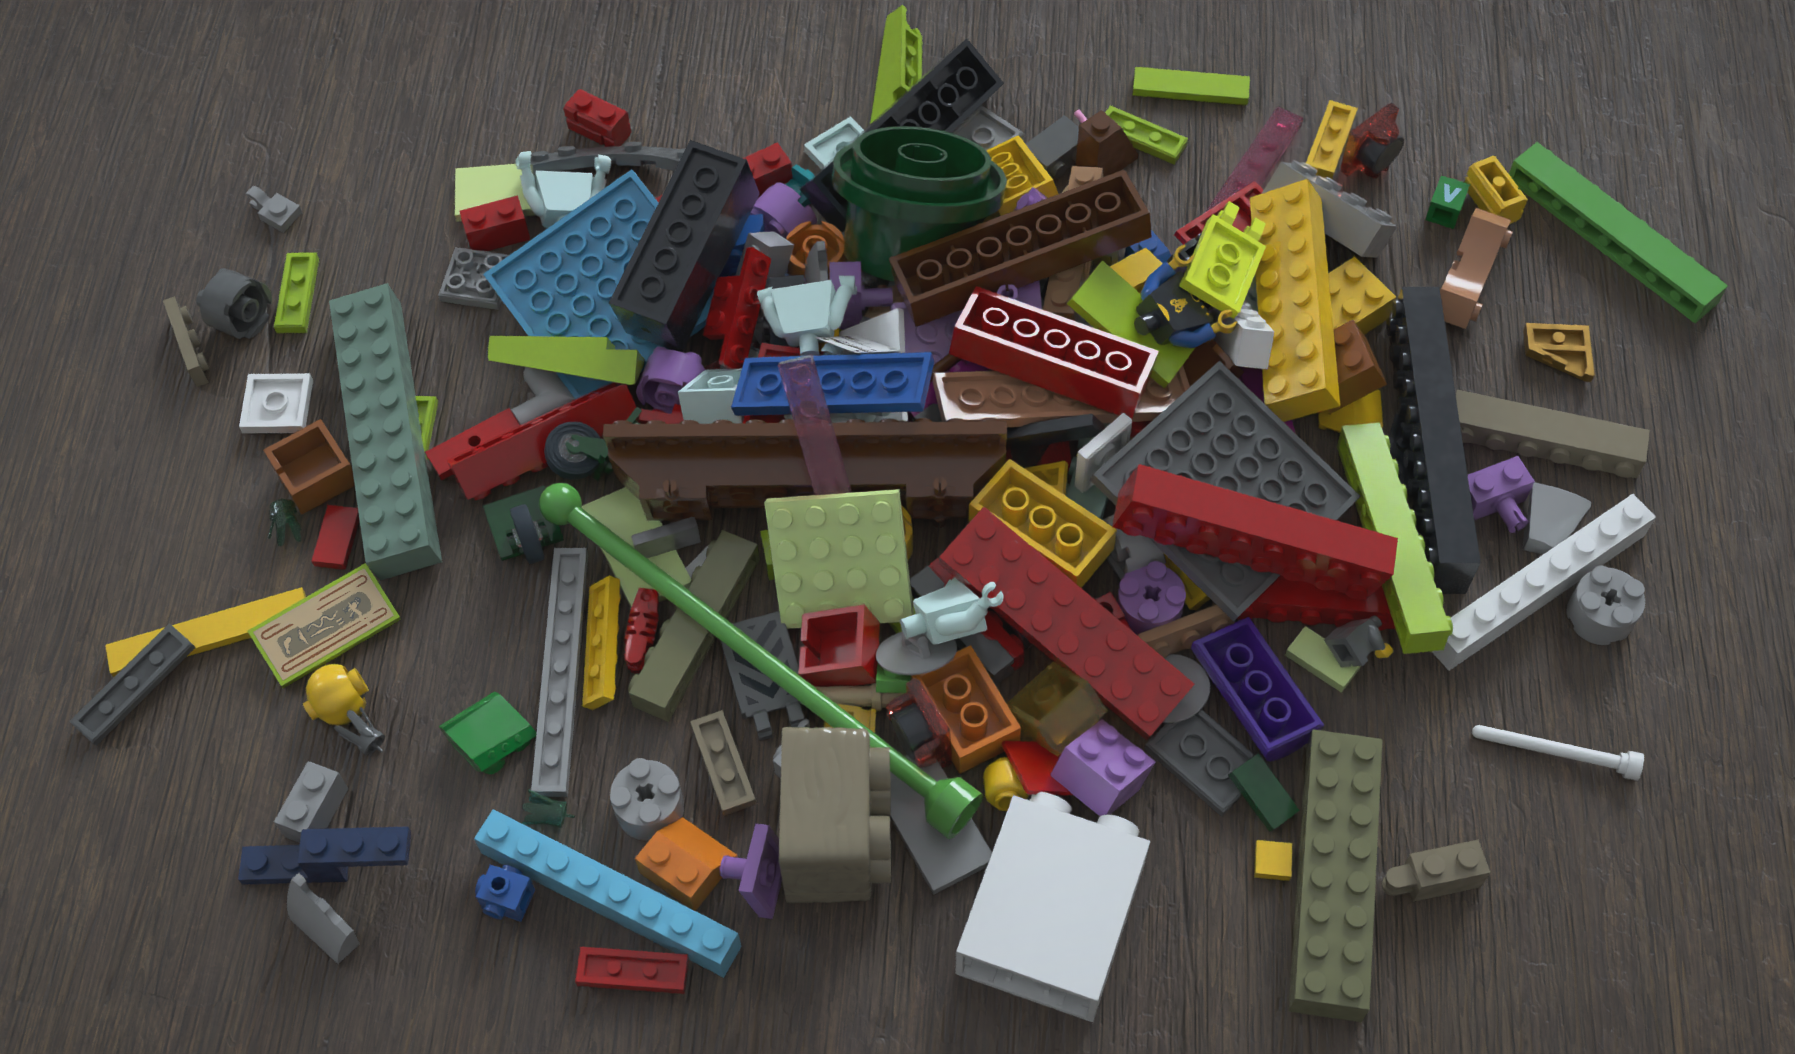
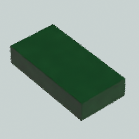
M1259 753L1228 774L1269 832L1300 811Z

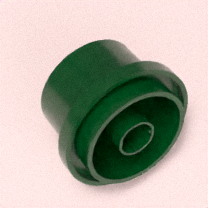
M906 126L886 127L868 131L860 135L854 143L842 148L835 155L833 162L832 184L836 191L848 201L844 254L850 262H861L862 271L882 279L894 281L889 258L981 224L983 218L998 211L1003 205L1005 198L1006 175L991 160L989 153L983 147L956 134L930 128Z

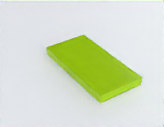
M1101 261L1067 305L1094 328L1159 351L1151 378L1161 387L1165 388L1195 348L1174 346L1171 343L1160 345L1151 333L1145 336L1140 335L1135 329L1134 321L1140 317L1136 312V307L1142 302L1141 294L1104 261Z

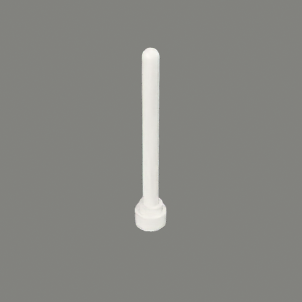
M1476 725L1472 730L1473 736L1478 739L1614 768L1617 773L1622 774L1623 778L1638 781L1642 773L1644 754L1628 751L1627 754L1621 752L1619 755L1482 725Z

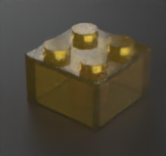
M1054 661L1007 702L1008 707L1021 727L1022 733L1056 756H1059L1067 745L1082 735L1088 728L1094 726L1099 718L1108 711L1088 681Z

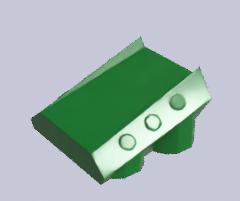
M496 691L438 726L461 756L476 771L484 772L485 774L497 773L504 767L505 756L513 751H523L530 745L531 739L536 737L537 734L533 727Z

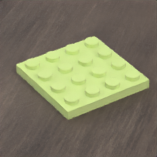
M899 489L766 499L764 503L781 623H785L787 629L801 628L802 614L864 604L880 623L900 622V619L914 615Z

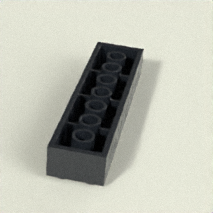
M965 39L946 54L848 145L854 143L860 135L868 131L886 127H922L952 133L995 93L1004 82L971 42ZM833 158L799 190L828 223L837 227L842 233L846 227L848 201L836 191L832 184Z

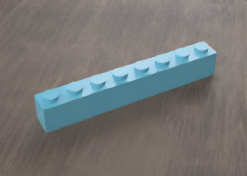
M494 809L474 838L481 854L503 865L519 869L523 873L522 875L530 877V879L677 954H688L690 961L723 978L741 949V942L737 932Z

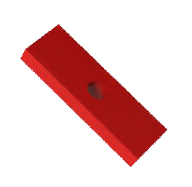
M507 408L426 451L425 454L442 481L453 475L446 460L520 426L510 408Z

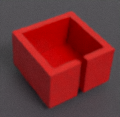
M865 604L802 614L801 642L805 646L800 647L798 675L814 687L857 686L876 683L878 666L876 651L879 647V620Z

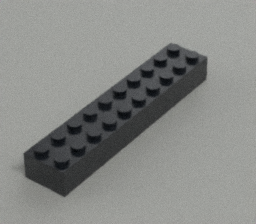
M1401 287L1398 299L1393 300L1392 317L1387 318L1386 331L1388 336H1392L1393 342L1390 345V360L1395 362L1396 365L1393 373V384L1395 388H1399L1397 413L1405 416V422H1402L1400 427V437L1402 441H1408L1409 444L1408 449L1404 452V466L1406 469H1412V476L1408 478L1407 484L1408 495L1413 496L1414 499L1412 509L1416 516L1418 535L1423 536L1425 542L1424 553L1427 562L1430 561L1433 565L1436 588H1440L1442 594H1466L1481 562L1440 287Z

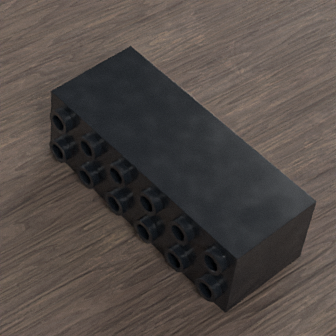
M692 140L689 141L609 301L612 310L627 334L670 350L683 352L715 287L717 277L720 276L759 196L758 188L746 159Z

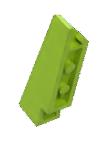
M903 5L886 18L870 124L922 77V35L918 28L911 30L906 21L907 9Z
M489 337V361L628 385L636 383L645 361L638 350L615 349V346L608 337Z

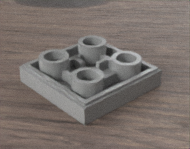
M455 247L438 295L440 301L499 310L502 300L483 274L509 255Z

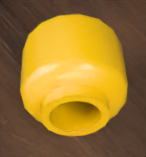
M1008 757L999 758L985 768L983 774L984 791L987 802L1002 811H1008L1013 795L1028 799L1029 794H1026Z

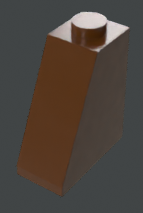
M1102 110L1079 125L1075 166L1103 168V177L1121 171L1138 159V153L1122 127Z

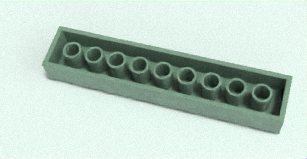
M388 283L329 300L365 562L379 580L441 563L442 557L401 303Z

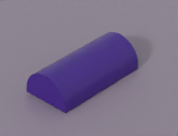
M1249 617L1192 643V652L1267 761H1275L1290 755L1308 743L1312 730H1322L1323 722Z

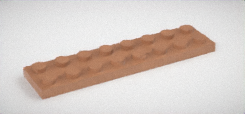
M1183 365L1165 388L1150 378L1132 422L1153 421L1190 388ZM997 371L934 373L933 386L942 422H946L951 418H961L966 422H979L984 418H996L999 421H1007V427H1021L1034 422L1090 413L1102 423H1112L1119 417V415Z

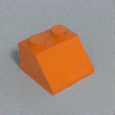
M682 817L658 830L635 857V861L641 875L688 908L696 911L722 878L720 875L722 858L725 855L738 858V855Z

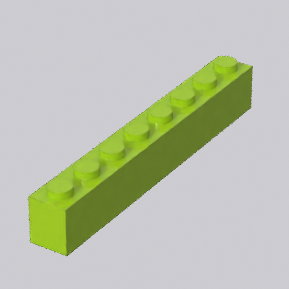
M1380 422L1342 426L1337 449L1349 485L1361 496L1355 504L1364 529L1398 538L1394 575L1382 585L1403 653L1444 650L1448 637L1453 633L1452 620L1449 615H1445L1443 594L1440 588H1436L1433 565L1430 561L1427 562L1424 553L1425 542L1423 536L1417 533L1415 512L1413 509H1409L1407 504V489L1404 484L1400 483L1398 463L1396 459H1392L1390 454L1389 437L1384 435Z

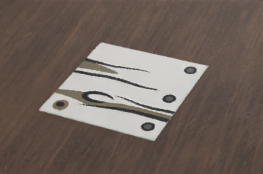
M861 336L815 337L855 353L900 351Z

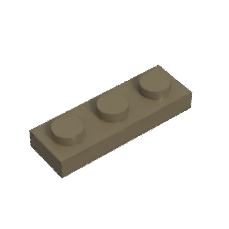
M175 296L163 300L191 378L196 387L209 383L205 371L210 368L204 353H198L196 349L201 346L195 329H189L188 325L193 323L187 307H180Z
M723 710L690 721L723 815L725 816L756 805L755 796Z

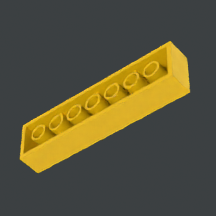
M1305 179L1250 197L1251 221L1256 217L1266 223L1258 241L1265 245L1266 248L1255 273L1258 314L1274 330L1268 369H1262L1264 404L1283 422L1340 406L1322 199L1309 180Z

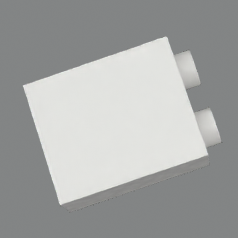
M1038 792L1036 795H1032L1029 801L1013 795L956 951V974L1093 1022L1144 868L1150 841L1138 837V827L1124 818L1114 815H1102L1099 817L1098 822L1095 823L1071 815L1072 808L1070 804L1058 796Z

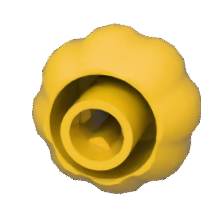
M325 665L317 669L309 678L306 685L308 700L303 703V706L312 720L320 718L330 725H344L351 722L347 716L348 710L354 711L358 716L362 714L360 708L362 707L364 710L366 700L360 696L368 692L369 689L355 668L348 672L343 665Z

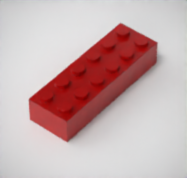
M978 286L975 287L954 326L949 350L950 355L1119 416L1125 413L1131 419L1134 417L1151 378L1159 352Z

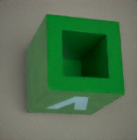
M1441 175L1425 220L1454 229L1470 184Z

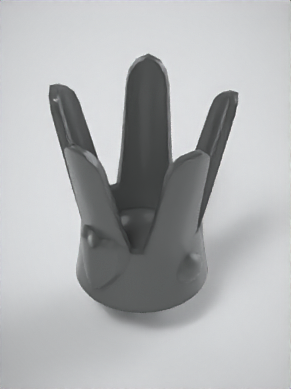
M362 707L360 711L369 726L354 711L348 710L347 716L361 736L352 733L342 726H336L334 729L339 733L338 735L356 744L359 750L366 756L371 755L376 750L382 753L383 750L380 746L385 740V735L373 727Z

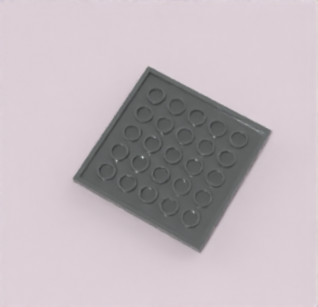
M1220 361L1100 467L1089 479L1116 505L1120 489L1138 464L1333 520H1337L1361 497ZM1149 538L1233 621L1280 576L1272 572H1257L1250 566L1240 563H1225L1219 557L1212 555L1194 554L1189 552L1187 548L1173 544L1162 545Z

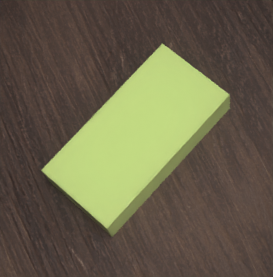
M1305 626L1288 647L1285 656L1342 693L1361 666L1340 667L1325 643V638Z

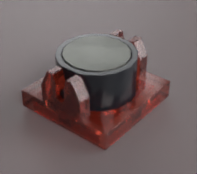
M1392 102L1349 133L1340 171L1347 177L1357 169H1360L1367 176L1378 178L1381 171L1386 172L1389 170L1390 164L1402 150L1404 139L1399 135L1400 131L1395 123L1399 108Z
M915 678L906 683L907 693L896 697L886 705L887 716L902 748L911 760H915L919 768L939 762L943 769L952 764L950 729L919 679Z

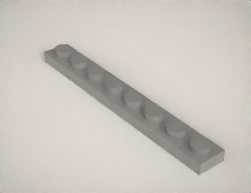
M554 548L531 787L533 797H568L588 565L587 548Z

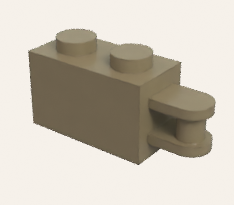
M1473 840L1411 853L1404 865L1392 867L1387 871L1381 885L1383 891L1391 896L1410 893L1414 902L1480 888L1489 876L1490 870L1479 840Z

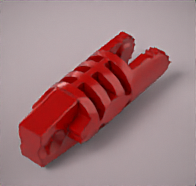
M639 588L630 610L624 644L626 645L624 660L631 673L639 674L645 665L646 653L654 644L659 619V592L655 589Z

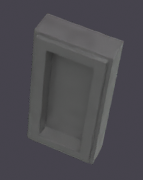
M695 517L631 536L634 549L646 558L701 542Z

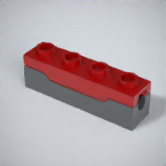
M939 558L910 578L911 593L914 599L945 587L949 579L952 580L954 578L953 575L939 564ZM990 610L985 615L988 630L954 640L958 650L970 645L972 646L997 686L1011 675L1014 670L1016 671L1024 664L1025 647L1016 635H1009L1003 629L1001 619L995 612Z

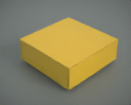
M1257 840L1255 844L1254 878L1290 881L1292 877V843Z

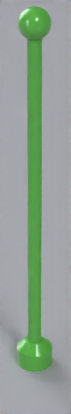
M555 483L548 486L542 492L539 499V509L542 516L548 522L555 525L570 523L833 728H865L870 733V747H890V772L925 798V818L929 825L950 840L968 824L982 802L983 794L961 777L943 779L937 782L582 509L581 496L573 486L566 483Z

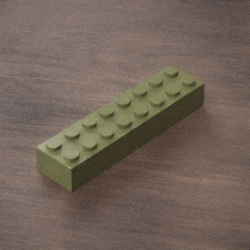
M1312 730L1306 745L1288 1012L1362 1022L1370 1010L1382 739Z

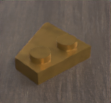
M1526 323L1523 329L1526 356L1585 382H1592L1595 374L1589 326Z

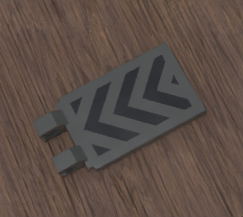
M779 611L732 623L794 672L799 673L785 623H781ZM720 640L742 718L753 717L759 741L773 738L767 715L769 712L785 708L790 726L798 727V724L804 720L800 706L801 702Z

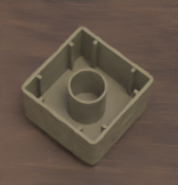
M784 727L782 728L779 865L786 903L869 901L872 896V883H891L890 816H875L891 815L890 747H870V733L865 728Z

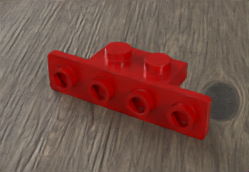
M754 247L746 248L739 276L717 277L703 336L710 340L724 339L719 364L727 369L742 368L745 358H748L760 310L757 292L765 289L771 264V258Z

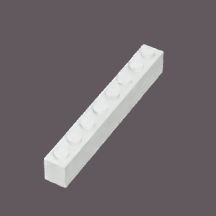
M1631 494L1452 616L1453 633L1448 637L1444 650L1431 652L1450 671L1579 582L1594 567L1605 564L1643 538L1656 516L1634 494Z

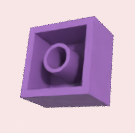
M1101 719L1064 748L1050 776L1099 816L1110 815L1141 789L1156 761L1121 735L1113 726Z

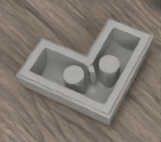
M526 367L523 372L524 380L536 397L511 409L519 424L522 425L575 400V398L556 372Z

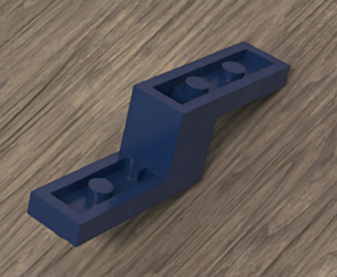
M408 826L302 829L300 845L243 846L238 880L242 885L290 883L291 879L299 873L305 878L306 883L347 882L349 867L408 865L411 830Z

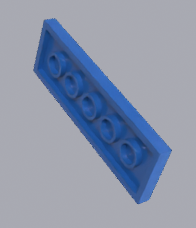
M932 352L745 358L731 409L735 416L923 412L934 366V358Z

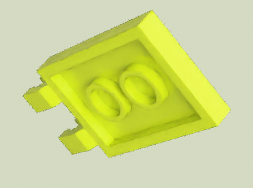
M1229 201L1225 205L1224 211L1221 210L1217 216L1213 214L1207 220L1193 252L1194 258L1187 266L1179 287L1221 312L1231 310L1232 315L1230 317L1234 319L1241 310L1266 248L1265 245L1258 242L1266 223L1255 217L1250 227L1247 226L1244 232L1232 226L1240 207Z

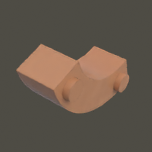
M1478 208L1473 212L1456 254L1462 258L1460 261L1454 260L1440 290L1445 322L1466 329L1470 320H1477L1483 305L1478 303V299L1500 247L1507 248L1513 231L1508 230L1511 222L1510 219Z

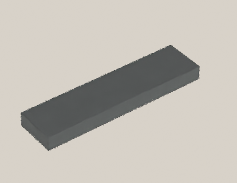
M169 623L69 722L97 746L196 647Z

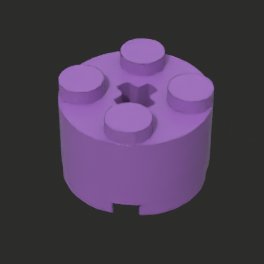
M780 182L769 187L756 200L750 215L763 214L765 232L774 231L785 239L789 232L801 223L811 221L812 224H817L816 216L811 207L807 205L804 208L798 202L801 196L792 188Z
M664 347L655 348L653 354L648 358L636 389L639 401L643 405L647 402L654 407L653 409L671 414L674 403L680 405L678 391L705 370L701 364V357L693 352L683 353L668 350Z
M1152 561L1147 566L1126 573L1119 584L1117 603L1125 615V620L1132 631L1138 636L1142 632L1180 619L1186 592L1182 580L1174 571L1167 568L1162 562Z

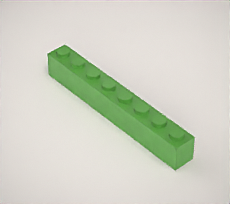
M1536 142L1513 161L1509 175L1521 191L1692 322H1698L1719 303L1728 287L1727 284L1696 262L1694 258L1688 256L1672 244L1669 239L1664 238L1648 226L1645 221L1636 217L1621 203L1603 192L1597 185L1579 174L1573 167L1559 159L1552 151Z

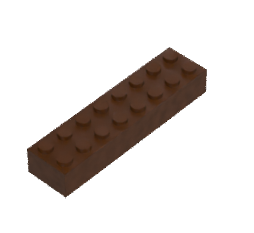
M1124 169L889 258L897 289L915 327L964 309L976 286L995 293L1003 285H1005L1006 291H1009L1008 285H1014L1018 289L1152 238L1150 212Z

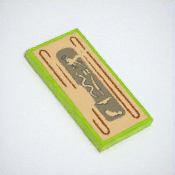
M365 563L248 630V633L281 687L285 688L401 619Z

